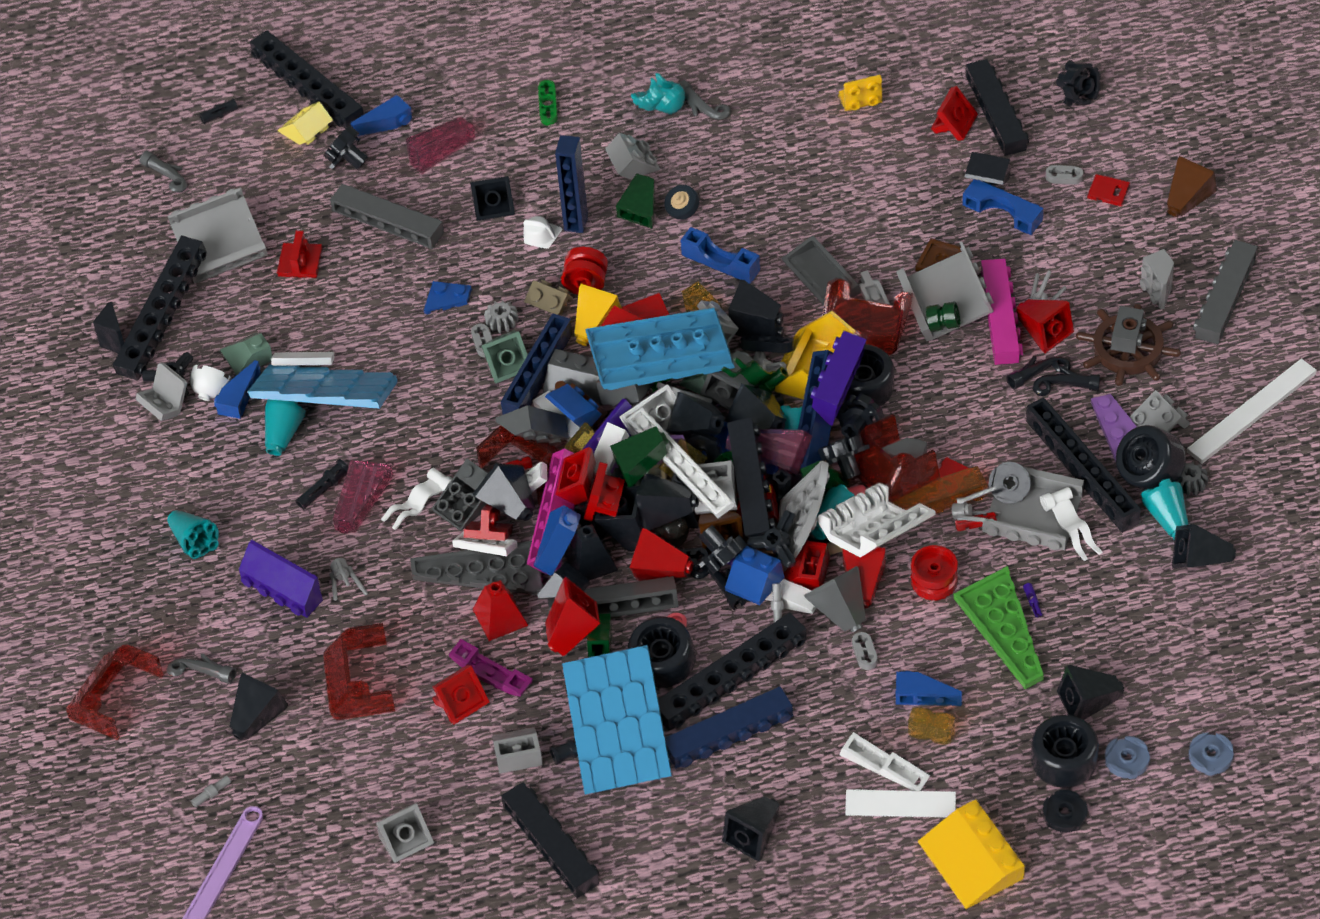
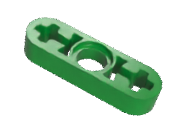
M543 80L538 84L540 121L542 124L549 126L557 122L556 89L553 81ZM546 87H549V94H545ZM546 101L553 102L551 105L543 104ZM550 111V118H547L546 112Z

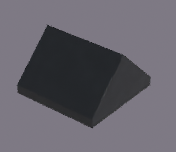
M972 152L964 178L1003 185L1010 179V159Z
M509 176L470 182L476 221L515 215Z
M111 301L106 304L96 317L93 325L99 346L119 353L124 341Z
M566 561L538 593V598L556 597L562 580L565 577L583 591L590 585V580Z

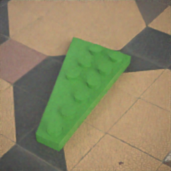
M1008 566L954 593V600L1024 689L1043 680L1044 675L1035 653L1033 641L1029 635L1028 626L1020 601L1017 598Z

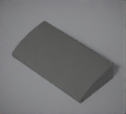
M813 235L781 258L827 310L835 308L861 293L858 283Z

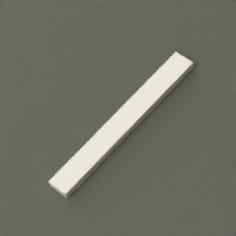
M1300 359L1187 448V453L1203 464L1312 378L1317 370L1303 359Z
M643 407L626 419L627 423L637 434L657 426L660 433L664 432L668 440V444L665 445L668 454L662 460L717 518H720L735 506L733 501Z

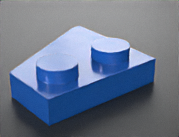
M433 281L425 304L424 314H431V311L438 309L447 310L455 306L467 305L472 287L470 285Z

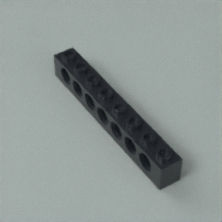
M268 30L250 41V52L256 60L260 59L267 69L271 68L278 78H283L290 88L294 87L297 89L300 96L308 98L311 104L320 102L338 127L342 126L346 129L349 125L351 126V122L364 115L363 107Z
M181 235L113 363L116 374L138 381L142 372L147 369V364L154 357L157 345L163 340L167 326L172 323L175 311L180 308L181 300L184 294L188 292L193 277H196L201 262L206 258L207 251L202 241Z
M1043 397L1027 405L1026 422L1073 477L1084 480L1085 491L1116 527L1123 533L1140 523L1141 508L1049 402Z
M789 612L658 699L662 724L669 731L674 727H681L686 719L699 715L703 708L709 704L717 703L721 696L726 693H732L739 684L744 681H750L754 674L760 670L768 669L772 662L778 658L783 659L793 648L801 647L807 640L806 628Z

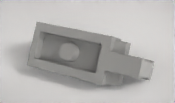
M868 270L860 272L862 282L859 284L860 291L873 320L892 315V307L880 281L877 279L872 280Z

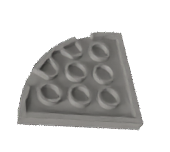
M820 461L780 500L779 521L785 510H789L796 515L788 531L791 540L789 549L795 558L805 544L811 530L817 524L816 517L821 506L825 486L830 478V473L828 472L829 463ZM781 560L782 568H783V573H784V572L787 570V568L785 567V565L783 564V562H782V560Z

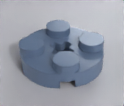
M1208 733L1199 734L1190 744L1188 753L1190 763L1195 769L1209 776L1222 773L1232 764L1234 756L1233 745L1225 736L1218 733L1216 735H1208ZM1206 751H1215V756H1208Z
M1125 736V739L1120 740L1116 738L1106 748V767L1116 776L1135 779L1142 775L1149 766L1150 753L1147 750V746L1136 737ZM1122 755H1131V760H1124Z

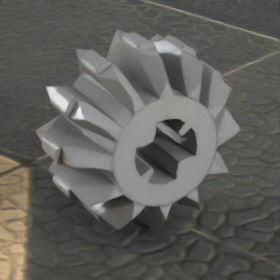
M504 300L501 303L494 301L493 305H488L484 313L485 323L492 332L497 329L499 333L503 329L509 332V327L515 329L519 319L516 306H512L511 302L505 303Z

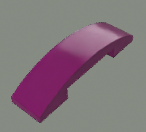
M462 639L458 641L449 653V657L460 667L463 668L468 664L471 665L478 679L505 693L521 697L533 682L532 678L514 669L512 672L481 655L479 648Z

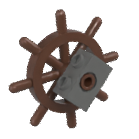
M1135 304L1134 308L1120 306L1118 314L1112 317L1104 309L1100 308L1097 310V315L1103 322L1098 326L1095 334L1084 332L1076 334L1078 340L1093 342L1095 357L1086 360L1083 363L1084 368L1089 369L1101 363L1108 370L1117 373L1115 378L1117 386L1123 384L1125 375H1135L1147 372L1154 381H1158L1160 374L1154 369V366L1159 362L1161 356L1179 357L1181 355L1179 349L1163 346L1162 332L1172 328L1173 322L1168 320L1157 326L1154 322L1144 317V310H1142L1140 304ZM1112 331V337H1107L1106 335ZM1152 338L1155 345L1142 342ZM1103 344L1111 345V349L1106 351ZM1140 351L1151 353L1148 356L1144 357ZM1119 353L1121 354L1120 360L1113 357ZM1133 356L1136 361H1129V357Z

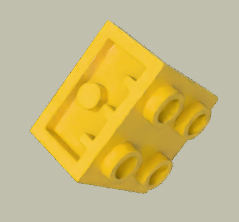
M881 75L844 83V90L839 91V97L845 111L858 110L861 107L875 106L878 103H882Z

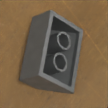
M555 349L548 363L543 393L554 391V386L558 381H564L569 385L573 383L601 406L596 384L599 376L594 358Z
M527 405L495 418L498 424L512 434L524 437L525 440L532 439L536 440L537 443L545 442L549 443L550 446H557L561 444V441L569 439L566 415Z

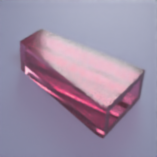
M459 117L408 137L406 144L410 165L421 174H424L475 139V127L471 122H467L464 118Z
M760 429L761 436H758V441L762 443L764 450L761 460L767 465L785 469L790 473L798 475L812 435L803 430ZM728 435L725 448L731 451L730 438Z
M356 460L350 461L333 517L336 531L343 534L349 532L356 533L392 481L393 472L391 465Z

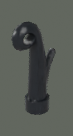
M1033 356L1021 370L1007 375L1006 380L1008 385L1015 390L1051 366L1057 372L1063 373L1059 370L1060 365L1058 364L1064 365L1063 367L1070 370L1071 363L1068 359L1061 356L1047 358L1035 363L1037 358Z
M1060 366L1059 370L1064 374L1044 375L1037 378L1033 383V391L1038 396L1048 395L1051 391V384L1099 391L1100 375H1083ZM1044 384L1046 389H1040L1039 386Z
M708 567L702 569L704 570L702 572H697L698 570L696 569L692 570L691 576L695 579H703L710 574L733 610L738 609L736 605L739 603L741 606L746 604V599L725 591L730 569H727L726 577L719 570L713 574Z

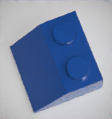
M566 384L545 396L585 433L602 415L597 410L599 406L591 398L588 401L583 398L585 393L577 386L573 389L569 384Z
M746 546L733 561L725 585V591L761 605L772 592V584L780 583L784 579L781 560Z

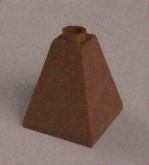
M1179 156L1167 201V212L1174 217H1178V215L1183 216L1217 191L1214 171Z
M729 510L720 518H717L713 513L700 514V534L713 525L725 540L733 534L735 537L740 534L744 539L741 516L735 511ZM701 540L702 548L706 549L710 555L712 552Z

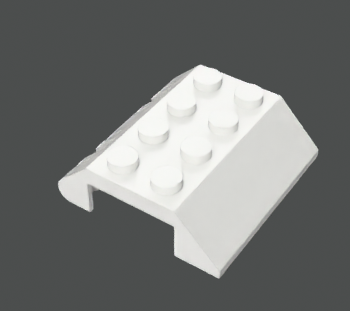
M877 483L866 489L865 494L861 492L836 505V510L831 508L817 516V521L830 542L856 556L862 557L934 516L936 511L921 503L908 510H904L888 502L889 487Z

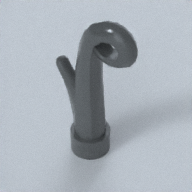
M686 80L679 82L685 90V99L695 117L698 115L697 109L717 120L725 119L730 115L731 109L728 105L719 104L713 110L692 89V85Z
M148 150L142 153L139 160L140 164L147 168L150 167L173 180L169 183L171 191L180 193L186 190L187 181L177 172L181 171L182 167L164 162Z
M203 653L201 654L203 661L185 658L175 659L168 664L166 669L169 675L177 677L184 673L185 668H189L218 678L221 682L232 684L237 674L236 668L227 665L222 666L209 659Z

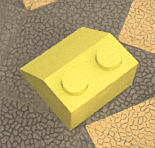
M317 102L303 108L281 126L278 131L299 145L303 143L308 145L316 139L315 135L318 132L321 134L329 128L328 124L333 119L322 104Z

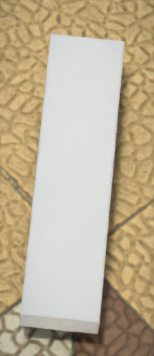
M607 422L594 453L596 461L595 475L599 462L608 464L606 475L611 476L610 471L616 461L610 445L629 437L625 429Z
M854 732L839 754L912 791H921L930 775L893 752L891 755L887 754ZM920 777L921 782L918 785H915L916 781Z

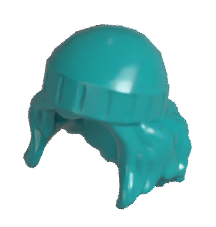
M659 73L655 74L657 82L654 78H650V89L646 92L639 91L631 94L633 103L639 106V108L647 111L656 109L667 114H674L679 111L685 100L684 88L679 83L664 79Z

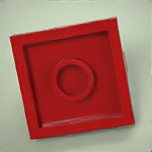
M957 86L950 88L936 113L938 116L931 130L935 134L950 131L958 141L964 140L978 113Z
M296 230L294 242L283 243L277 276L317 278L322 244H308L304 231Z
M599 462L584 515L585 520L592 521L595 512L616 517L625 480L606 475L608 465L606 463Z
M486 504L481 510V522L471 521L464 529L463 538L505 541L513 531V524L496 523L500 519V511Z
M469 664L432 686L436 693L432 697L436 706L444 709L449 721L453 725L490 703L472 666Z

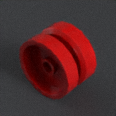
M581 246L571 249L565 256L561 275L563 286L574 294H579L581 284L602 290L605 285L608 259L602 252L591 247Z
M938 545L925 546L916 551L911 560V585L918 596L927 600L937 601L953 594L957 588L958 561L955 554L950 549Z

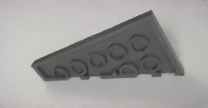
M532 541L517 543L518 547L508 556L464 550L410 558L412 577L416 581L483 589L492 582L501 580L510 592L538 595L542 589L540 571L527 565Z

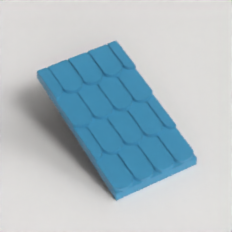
M715 308L585 329L598 376L604 389L613 390L635 384L640 386L670 378L679 379L701 373L706 375L722 371L723 367L735 368Z
M268 365L248 390L250 398L380 409L396 386L397 377L390 372L329 370L327 367H300V365Z
M648 645L562 663L585 795L672 776Z

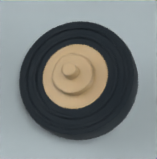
M678 185L668 192L665 197L664 206L671 217L684 220L691 217L697 211L700 200L697 192L692 187Z

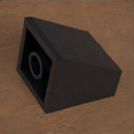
M740 280L728 309L730 319L739 328L735 335L741 337L746 335L783 337L784 326H782L784 314L781 313V304L745 280Z
M623 486L616 517L596 512L595 522L627 551H635L642 531L635 496L640 486Z

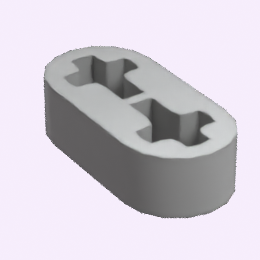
M1051 165L1046 169V180L1053 184L1076 185L1083 180V170L1076 166Z
M476 324L471 329L472 339L478 355L485 357L481 345L492 340V336L487 325ZM479 331H481V332L483 333V337H481V338H480V335H479V333H478Z
M856 633L852 637V648L858 665L864 670H872L877 666V653L872 639L867 633ZM859 640L865 642V648H862L861 644L858 643ZM865 654L868 655V658L871 659V662H867L866 660H864Z

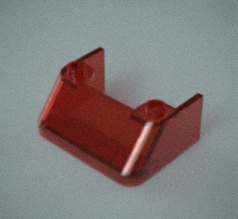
M894 414L862 429L860 433L864 445L870 444L871 448L854 454L861 474L856 477L868 488L877 483L889 487L888 502L895 501L940 478L934 450L917 458L907 453H899L892 458L882 449L900 441Z
M503 426L497 427L476 447L478 463L481 468L489 463L508 443H511L537 461L547 464V475L552 454L560 451L555 446H550L549 443H537L536 440L532 439L525 440L524 437L512 434ZM546 482L536 489L539 506L541 505Z
M383 623L348 628L323 653L330 715L336 720L396 712L391 690L370 693L366 682L350 680L347 651L387 645Z
M122 645L105 654L66 708L68 718L71 721L118 740L120 736L114 719L98 712L102 706L101 697L124 665L129 664L162 678L164 674L159 657L131 645Z

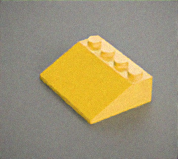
M976 799L956 809L918 840L920 846L965 909L1024 879V864Z

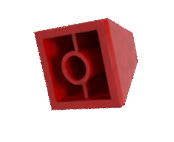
M1028 299L1024 303H1020L1016 308L1018 319L1045 354L1074 333L1068 301Z
M642 528L629 568L638 581L672 576L674 578H683L687 576V573L691 574L694 562L690 560L688 555L649 530Z
M878 547L859 557L842 548L845 572L856 566L859 569L864 609H867L872 604L886 567V549Z
M501 580L492 582L483 588L473 607V612L488 641L528 626L512 593Z

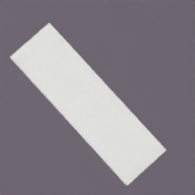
M846 790L845 815L947 817L955 811L956 792Z

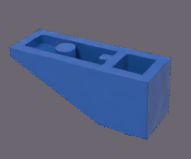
M396 95L351 122V126L360 133L358 136L397 129L402 125H407L412 120L411 107Z
M253 361L224 385L219 395H216L214 406L217 409L218 415L241 419L250 399L248 390L261 374L259 361Z
M565 505L550 512L534 567L550 576L554 574L576 533L581 516L579 513Z
M896 672V705L962 706V691L919 672Z

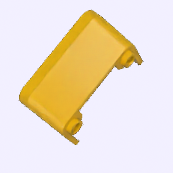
M833 311L800 328L793 337L795 350L785 353L781 362L786 363L789 376L775 386L774 391L804 400L813 352L829 350L834 353L835 349L832 347L836 337H841L843 330L854 334L856 330Z

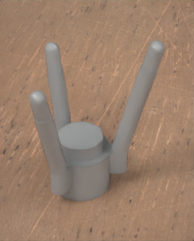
M1050 270L1047 271L1037 293L1039 274L1035 275L1030 299L1048 300L1047 294L1043 291L1049 280ZM1063 286L1050 300H1056L1067 289L1066 286Z
M996 487L987 488L964 498H957V503L952 504L953 518L957 519V521L986 522V518L974 516L979 514L986 515L989 512H995L996 515H1000L1001 511H973L972 505L967 504V501L996 490Z
M337 558L331 562L332 572L329 575L332 581L334 601L338 599L336 579L344 580L346 586H350L349 575L363 594L368 595L365 587L353 572L352 567L348 566L345 559Z

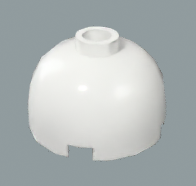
M194 365L190 375L191 388L195 393L199 394L198 398L209 401L210 398L215 399L224 385L232 380L230 376L228 379L224 377L225 373L223 371L204 365L202 369L197 368L198 365Z

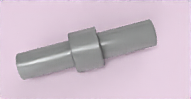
M780 583L772 584L773 601H771V610H773L774 622L782 618V610L784 609V601L781 600Z
M226 775L215 784L205 787L204 792L191 800L192 805L196 808L207 799H213L219 794L220 790L231 783L230 778Z

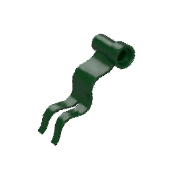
M737 357L733 361L741 368L740 370L734 372L727 367L721 369L732 378L742 374L752 385H758L760 389L770 392L774 391L775 386L789 376L783 367L776 371L767 372L755 360L745 364Z

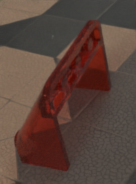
M834 278L827 283L822 316L833 311L856 330L854 335L867 339L866 344L879 347L888 355L894 354L899 347L912 304L913 293L901 292L896 295L894 304L889 305L850 297L851 287L848 281L844 279Z

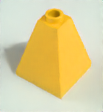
M580 285L574 332L578 344L587 346L589 341L585 329L601 326L614 305L621 308L617 295L587 285Z

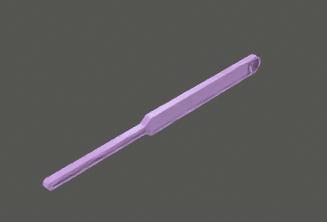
M251 806L244 810L182 919L207 918L263 819L260 808ZM256 811L260 814L259 818L255 821H248L246 819V815L249 812Z

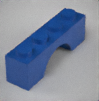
M974 179L963 192V206L979 213L990 208L1003 209L1013 216L1014 228L1029 235H1032L1043 221L1044 208L989 185L984 181Z
M690 227L681 239V253L686 258L739 280H745L749 284L760 272V256L744 248L737 253L726 252L716 246L707 233Z

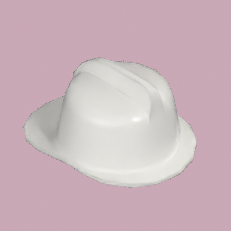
M534 216L524 221V243L531 246L549 248L563 229L550 224L543 217Z

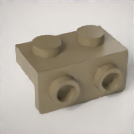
M542 279L540 282L533 280L524 302L551 314L554 313L561 316L567 301L573 300V297L568 294L569 291L559 286L557 289L551 287V283Z

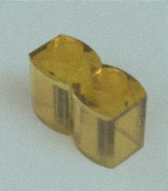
M923 707L912 708L908 719V734L910 736L923 740L930 739L942 745L951 744L955 732V717L943 712L933 713L931 710Z

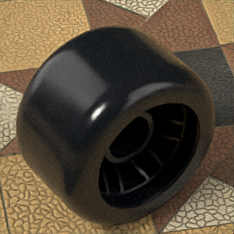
M865 344L862 360L845 399L850 395H855L857 398L859 394H864L871 397L881 407L890 399L894 391L893 361L881 348ZM854 401L852 404L848 406V408L853 407L855 405Z
M1142 425L1130 430L1122 438L1116 451V466L1121 477L1130 485L1143 490L1154 489L1165 479L1177 482L1183 473L1186 462L1185 450L1180 440L1172 433L1151 425Z
M654 617L639 624L632 632L628 641V649L648 645L655 686L657 688L675 686L690 675L695 665L696 652L691 635L681 622L670 617Z
M1056 715L1046 719L1036 728L1032 737L1031 763L1035 773L1045 783L1058 788H1072L1083 784L1093 775L1097 767L1099 751L1097 734L1086 721L1076 716Z

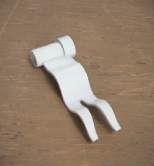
M436 468L430 469L427 473L428 480L416 485L405 503L402 505H392L381 520L385 522L396 510H409L412 508L410 511L400 513L392 527L396 530L406 517L419 515L424 509L427 500L431 496L444 491L453 478L445 476Z
M1069 487L1052 494L1046 493L1040 496L1042 507L1045 511H1053L1058 524L1069 533L1073 547L1083 561L1088 560L1082 550L1077 529L1081 531L1085 542L1098 555L1103 553L1094 543L1087 523L1078 517L1070 501L1073 498V494Z

